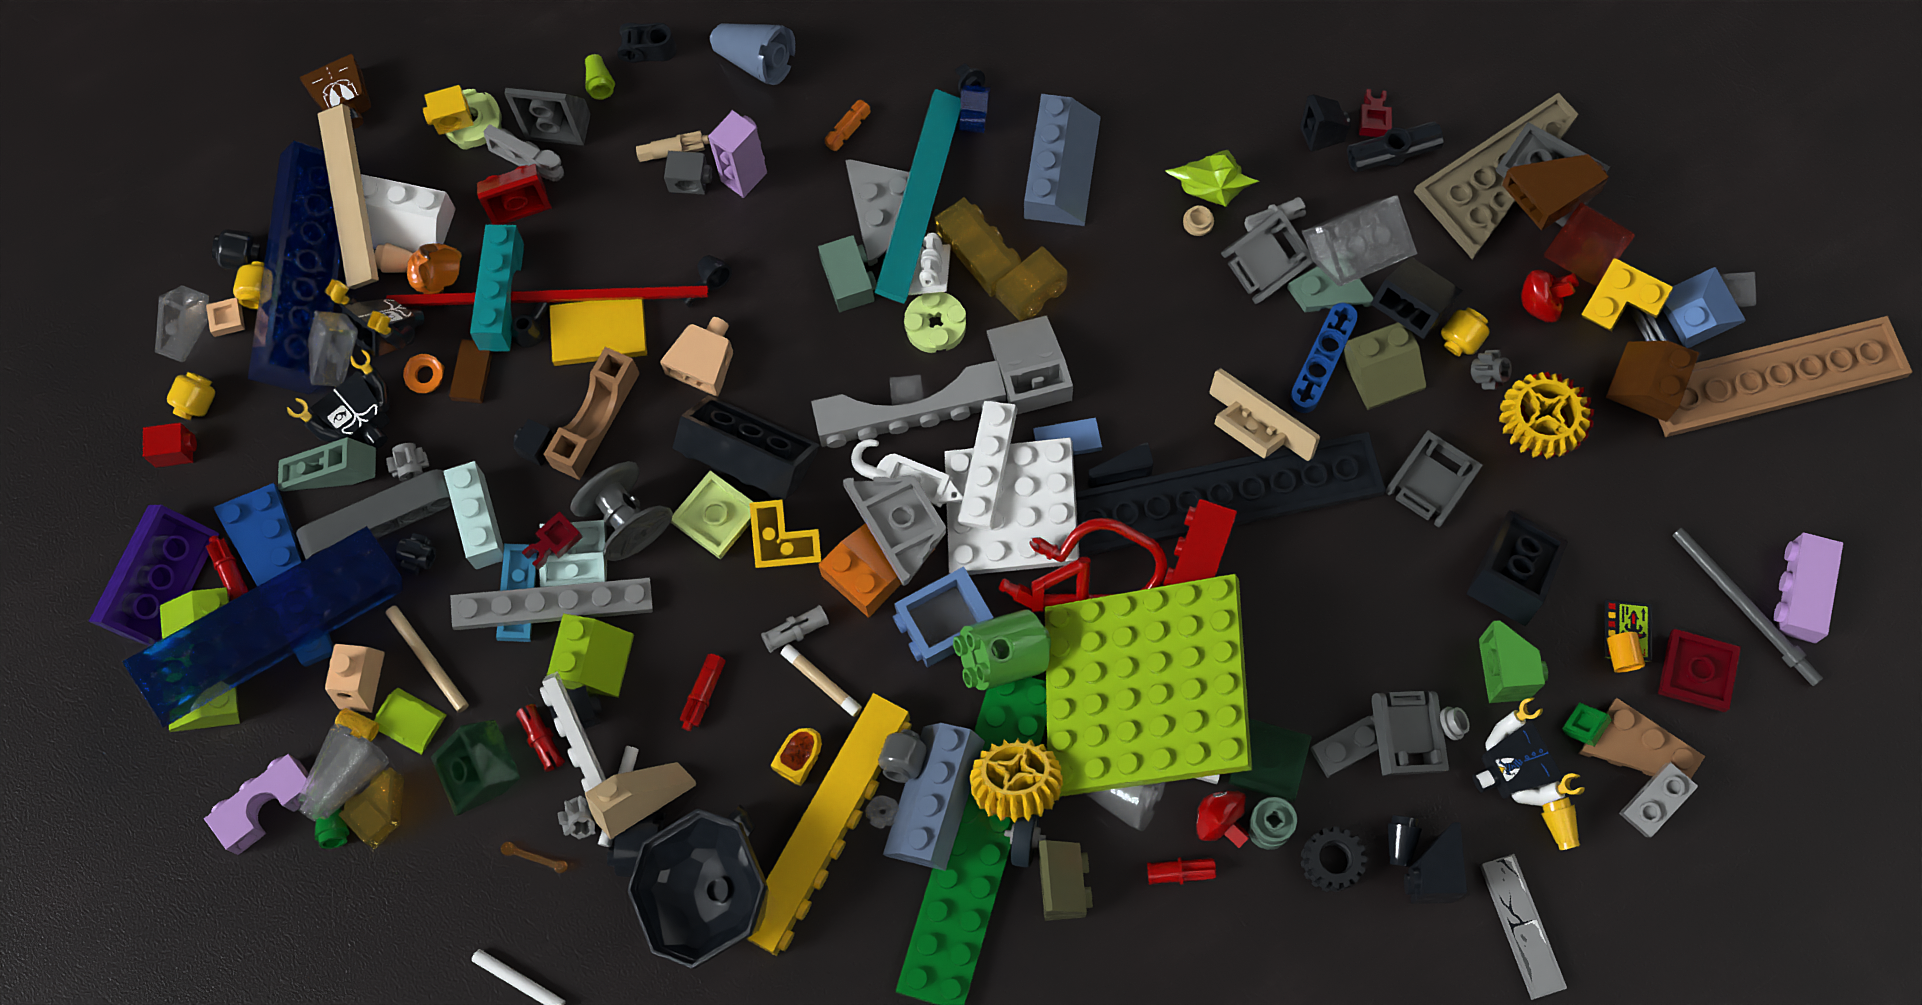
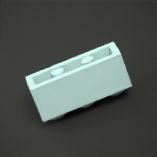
M475 461L444 470L466 558L475 569L502 562L504 546L483 472Z

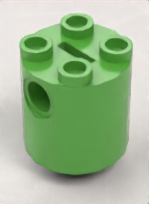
M1020 610L964 626L960 631V635L953 638V647L956 654L961 656L964 667L962 674L968 688L976 687L978 690H988L1044 673L1050 661L1051 638L1046 627L1041 624L1033 612L1030 610Z

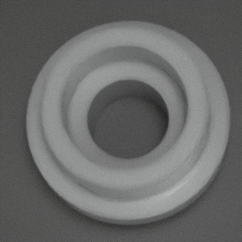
M1447 707L1441 710L1440 721L1444 735L1452 740L1463 738L1470 727L1465 712L1459 707Z

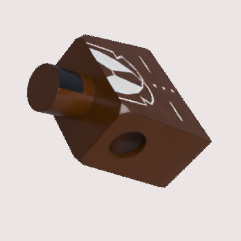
M352 53L300 77L305 88L322 111L344 104L349 106L353 129L363 124L364 120L361 113L369 110L371 103L363 73Z

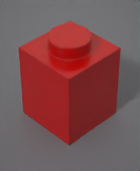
M181 422L143 427V457L155 468L193 463V451L197 449L196 437Z

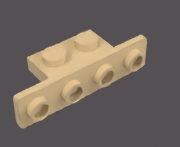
M1223 369L1215 372L1210 394L1228 406L1217 414L1214 423L1216 426L1264 459L1282 445H1285L1307 461L1314 457L1320 440L1319 434Z

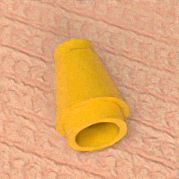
M1569 797L1542 805L1544 812L1541 815L1558 844L1559 850L1579 846L1575 805H1571Z

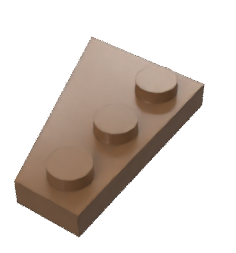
M1618 698L1612 701L1605 712L1610 715L1612 721L1595 747L1585 743L1578 753L1587 757L1594 756L1609 761L1608 763L1620 767L1627 766L1643 771V774L1654 776L1665 763L1671 762L1690 779L1705 758L1703 754Z

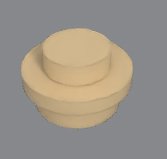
M1204 206L1190 208L1183 218L1185 230L1194 236L1208 234L1214 225L1213 214Z

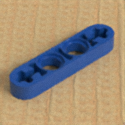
M1338 303L1334 305L1321 328L1290 395V404L1298 412H1311L1318 405L1357 321V311L1350 304ZM1341 314H1345L1347 318L1339 332L1335 329L1338 317ZM1326 338H1332L1337 341L1339 348L1335 351H1327L1322 347L1321 342ZM1313 364H1320L1326 369V374L1323 377H1314L1309 372V367ZM1307 384L1313 386L1309 399L1306 402L1300 401Z

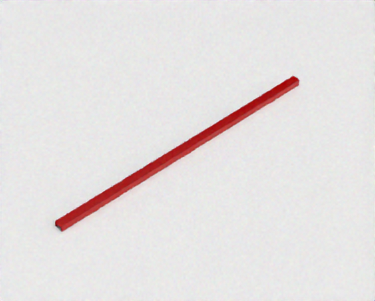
M708 286L512 291L511 303L708 297L709 288ZM476 293L387 295L386 299H393L402 306L474 304Z

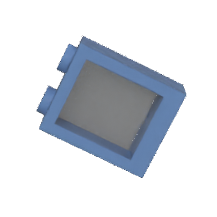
M964 566L894 603L897 614L893 616V619L901 633L908 632L913 641L908 644L911 652L917 661L923 659L927 668L956 653L953 647V638L960 635V631L964 626L994 618Z

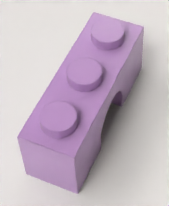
M287 754L273 760L268 765L267 770L257 778H251L244 782L239 788L240 791L230 799L217 803L212 808V813L206 816L204 820L224 848L239 855L266 834L258 821V813L264 803L271 799H278L282 806L295 812L317 795L321 789L301 762Z

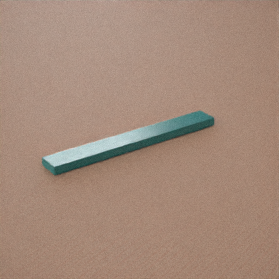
M935 89L932 94L875 289V294L903 304L909 293L963 99Z

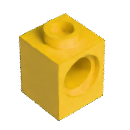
M460 85L424 95L427 107L423 108L426 122L428 125L433 124L439 135L474 125L468 101Z

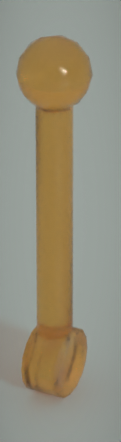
M505 842L501 846V852L506 856L514 854L552 867L557 873H563L567 870V863L564 860L553 861L520 850L511 842Z

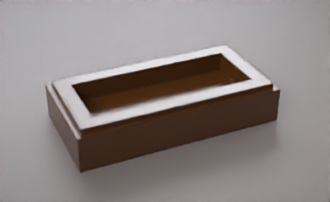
M461 339L449 394L452 401L483 403L493 351L478 350L474 340Z

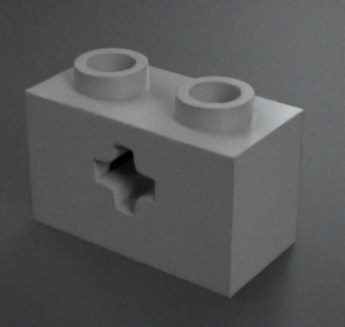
M1671 762L1665 763L1619 814L1645 837H1652L1695 791L1698 785Z

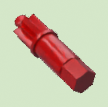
M217 535L208 539L210 544L206 546V549L212 559L214 569L218 572L224 587L227 588V593L234 608H242L250 604L252 597L237 567L236 558L233 557L225 539L219 540Z
M712 653L707 655L680 716V721L684 722L682 726L684 730L691 731L693 726L699 727L706 708L709 707V700L726 662L721 656Z

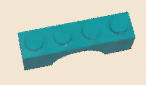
M485 225L470 330L478 350L510 351L513 324L511 286L515 271H521L524 242L516 225Z

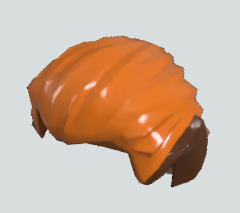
M440 243L420 246L408 260L407 277L409 284L416 291L423 292L424 294H442L444 288L452 286L459 275L461 252Z

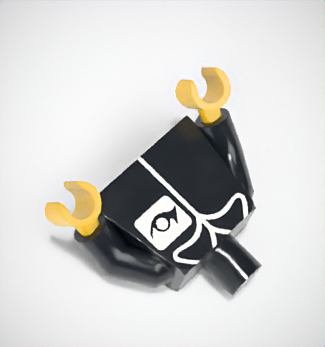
M335 279L331 280L326 289V294L343 308L344 335L374 357L397 349H403L405 346L413 344L415 341V327L421 326L424 323V315L419 308L407 310L395 300L389 298L360 302L350 294L345 295L349 289L345 284Z
M362 350L367 358L365 364H357L354 357L351 356L352 365L362 369L364 372L362 375L359 371L355 372L310 407L313 411L311 414L308 412L307 403L298 398L295 400L302 404V413L295 414L289 407H287V411L290 416L304 420L303 425L322 441L332 443L348 437L362 443L367 442L370 446L378 449L388 440V437L381 429L390 421L386 414L390 408L389 388L376 367L372 368L369 364L371 361L370 354Z

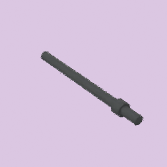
M1683 527L1672 535L1784 655L1782 659L1790 668L1794 666L1812 686L1823 679L1819 672L1804 658L1807 656L1798 645L1794 647Z

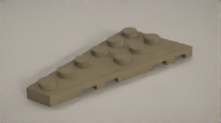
M1557 93L1417 185L1414 193L1473 260L1515 203L1514 198L1502 186L1504 178L1495 170L1525 125L1529 122L1561 140L1576 120L1578 113L1560 93Z

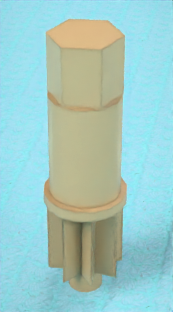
M696 131L636 146L639 162L666 158L668 151L705 150L704 145L710 144L708 135L702 136L701 131Z

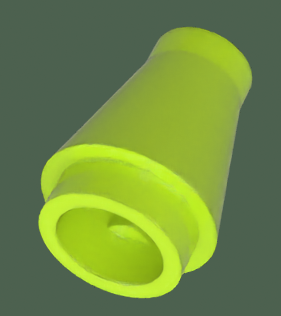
M597 54L589 55L585 59L586 91L594 99H606L612 95L615 81L603 63L602 57Z

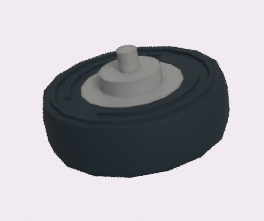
M1036 814L1031 815L1029 822L1024 817H1019L1015 824L1012 825L1011 830L1005 829L1004 836L1010 837V844H1012V865L1030 867L1039 841L1046 840V835H1040L1039 816Z

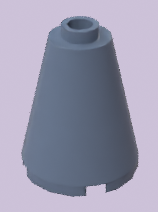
M721 23L713 29L710 35V43L714 52L765 84H779L790 71L791 66L787 65L789 55H795V37L793 31L783 25Z

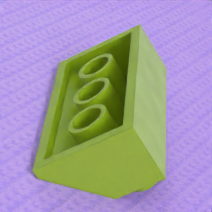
M227 588L190 591L160 605L169 731L175 732L240 724Z

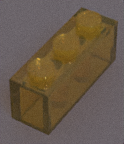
M963 197L935 217L936 232L946 244L951 245V250L990 297L1020 277L1021 258L1013 248L1008 249L1005 246L1000 232L994 226L989 227L984 221L982 211L976 204L971 205Z

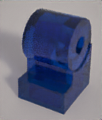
M964 85L961 90L960 101L961 131L985 132L991 87Z

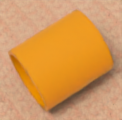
M1624 632L1607 638L1614 672H1629L1645 666L1637 632Z

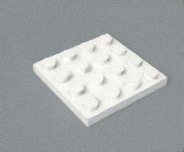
M1070 437L1010 444L992 530L961 526L958 519L962 501L947 503L949 573L963 566L969 575L1064 566L1079 558V542L1064 562L1047 559L1045 555L1033 551L1029 544L1032 538L1041 537L1050 544L1058 545V549H1060L1069 534L1077 527L1073 443ZM974 448L945 451V474L954 478L952 482L962 496H964Z

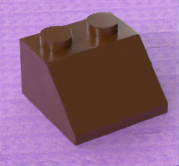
M1671 341L1627 342L1605 398L1668 422L1680 406L1699 352Z

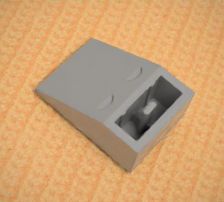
M1047 315L987 330L994 359L998 361L1007 403L1016 405L1018 409L1017 415L1072 401L1073 384L1065 358Z

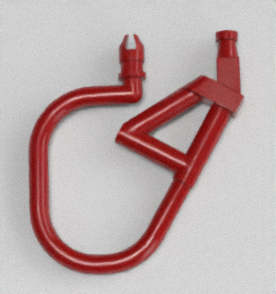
M1096 518L1080 524L1069 534L1060 549H1058V545L1050 544L1041 537L1032 538V541L1029 542L1033 551L1045 555L1049 560L1054 559L1058 562H1064L1083 536L1095 530H1111L1145 547L1154 556L1156 563L1155 572L1150 581L1140 590L1159 587L1167 571V559L1162 547L1151 537L1115 519ZM1079 557L1077 560L1032 581L1031 589L1020 583L1018 585L1010 583L1005 578L999 585L1000 591L1008 593L1013 597V600L1031 608L1032 612H1043V607L1115 595L1089 594L1091 559L1088 557ZM1077 574L1076 594H1044V590Z

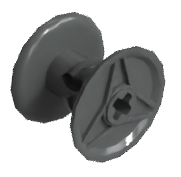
M635 462L618 463L603 470L591 478L577 492L571 503L570 509L574 515L589 517L603 512V520L606 525L614 527L615 531L606 541L603 551L606 559L610 561L625 559L640 552L665 531L673 517L672 510L666 506L659 505L641 511L638 498L630 496L629 492L637 483L640 474L639 467Z

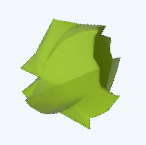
M1229 150L1206 156L1204 159L1190 162L1182 167L1165 170L1170 175L1181 180L1183 190L1186 193L1225 207L1244 188L1259 182L1242 174L1241 166L1236 163Z

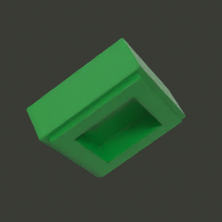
M1579 703L1562 729L1565 735L1595 747L1612 719L1609 714Z

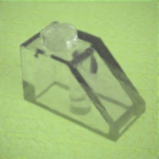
M182 285L159 296L156 353L180 362L187 359L207 324L206 305L209 302V295Z
M315 312L308 338L310 382L314 385L337 387L345 381L358 330L346 314Z

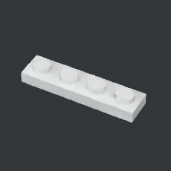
M984 401L958 519L961 526L992 530L1018 410L1015 404Z
M557 671L545 676L542 681L544 687L540 688V692L548 707L553 705L558 716L554 718L555 726L561 737L567 736L572 747L568 749L569 757L575 768L581 767L585 776L581 782L584 791L587 792L605 781L606 778Z

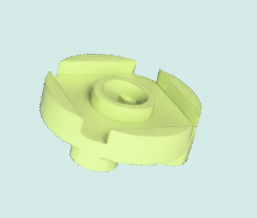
M475 89L462 90L468 101L470 112L474 117L478 116L473 122L474 125L445 133L450 141L456 143L461 149L466 150L486 143L483 131L489 124L498 129L502 128V114L495 99L486 92L485 94L477 93Z
M947 293L922 294L909 304L905 312L904 325L907 336L916 348L924 352L936 353V350L946 349L948 351L953 349L961 342L965 335L966 311L955 297ZM931 317H940L943 325L941 327L935 325L931 328L929 327V319Z

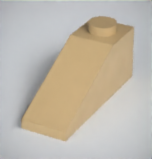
M678 762L613 775L585 792V796L593 820L612 839L696 786V781Z

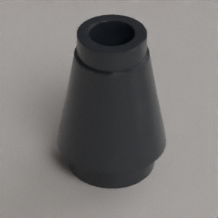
M1392 815V821L1388 823L1389 864L1405 867L1411 866V860L1413 859L1422 828H1419L1420 819Z

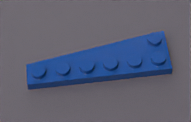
M272 483L214 507L217 516L300 663L307 667L331 657L334 646L278 487Z

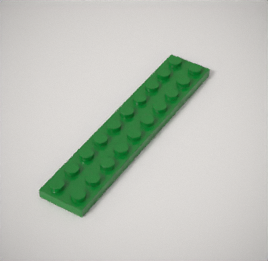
M1028 677L986 691L974 730L985 741L982 751L990 752L991 744L1002 746L1004 739L1008 743H1015L1017 738H1019L1021 743L1025 744L1032 739L1035 747L1041 744L1047 725L1046 681ZM971 789L946 871L932 869L896 988V993L935 1005H965L1012 845L1010 844V837L1004 836L1005 829L1011 830L1012 825L1015 824L1011 817H1006L1003 821H1000L997 814L989 817L985 809H979L974 796H972Z

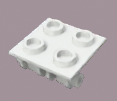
M929 233L924 237L923 247L920 250L908 295L947 291L951 245H942L941 239L936 233Z

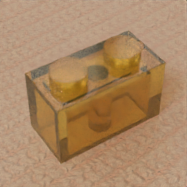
M1042 246L996 283V297L1021 322L1027 316H1035L1042 309L1043 303L1051 297L1056 298L1063 293L1067 286V270Z

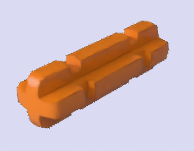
M857 100L851 107L853 110H849L834 127L835 131H830L825 137L824 141L828 148L833 151L839 150L844 144L843 140H847L861 124L860 120H865L870 114V106L863 100Z

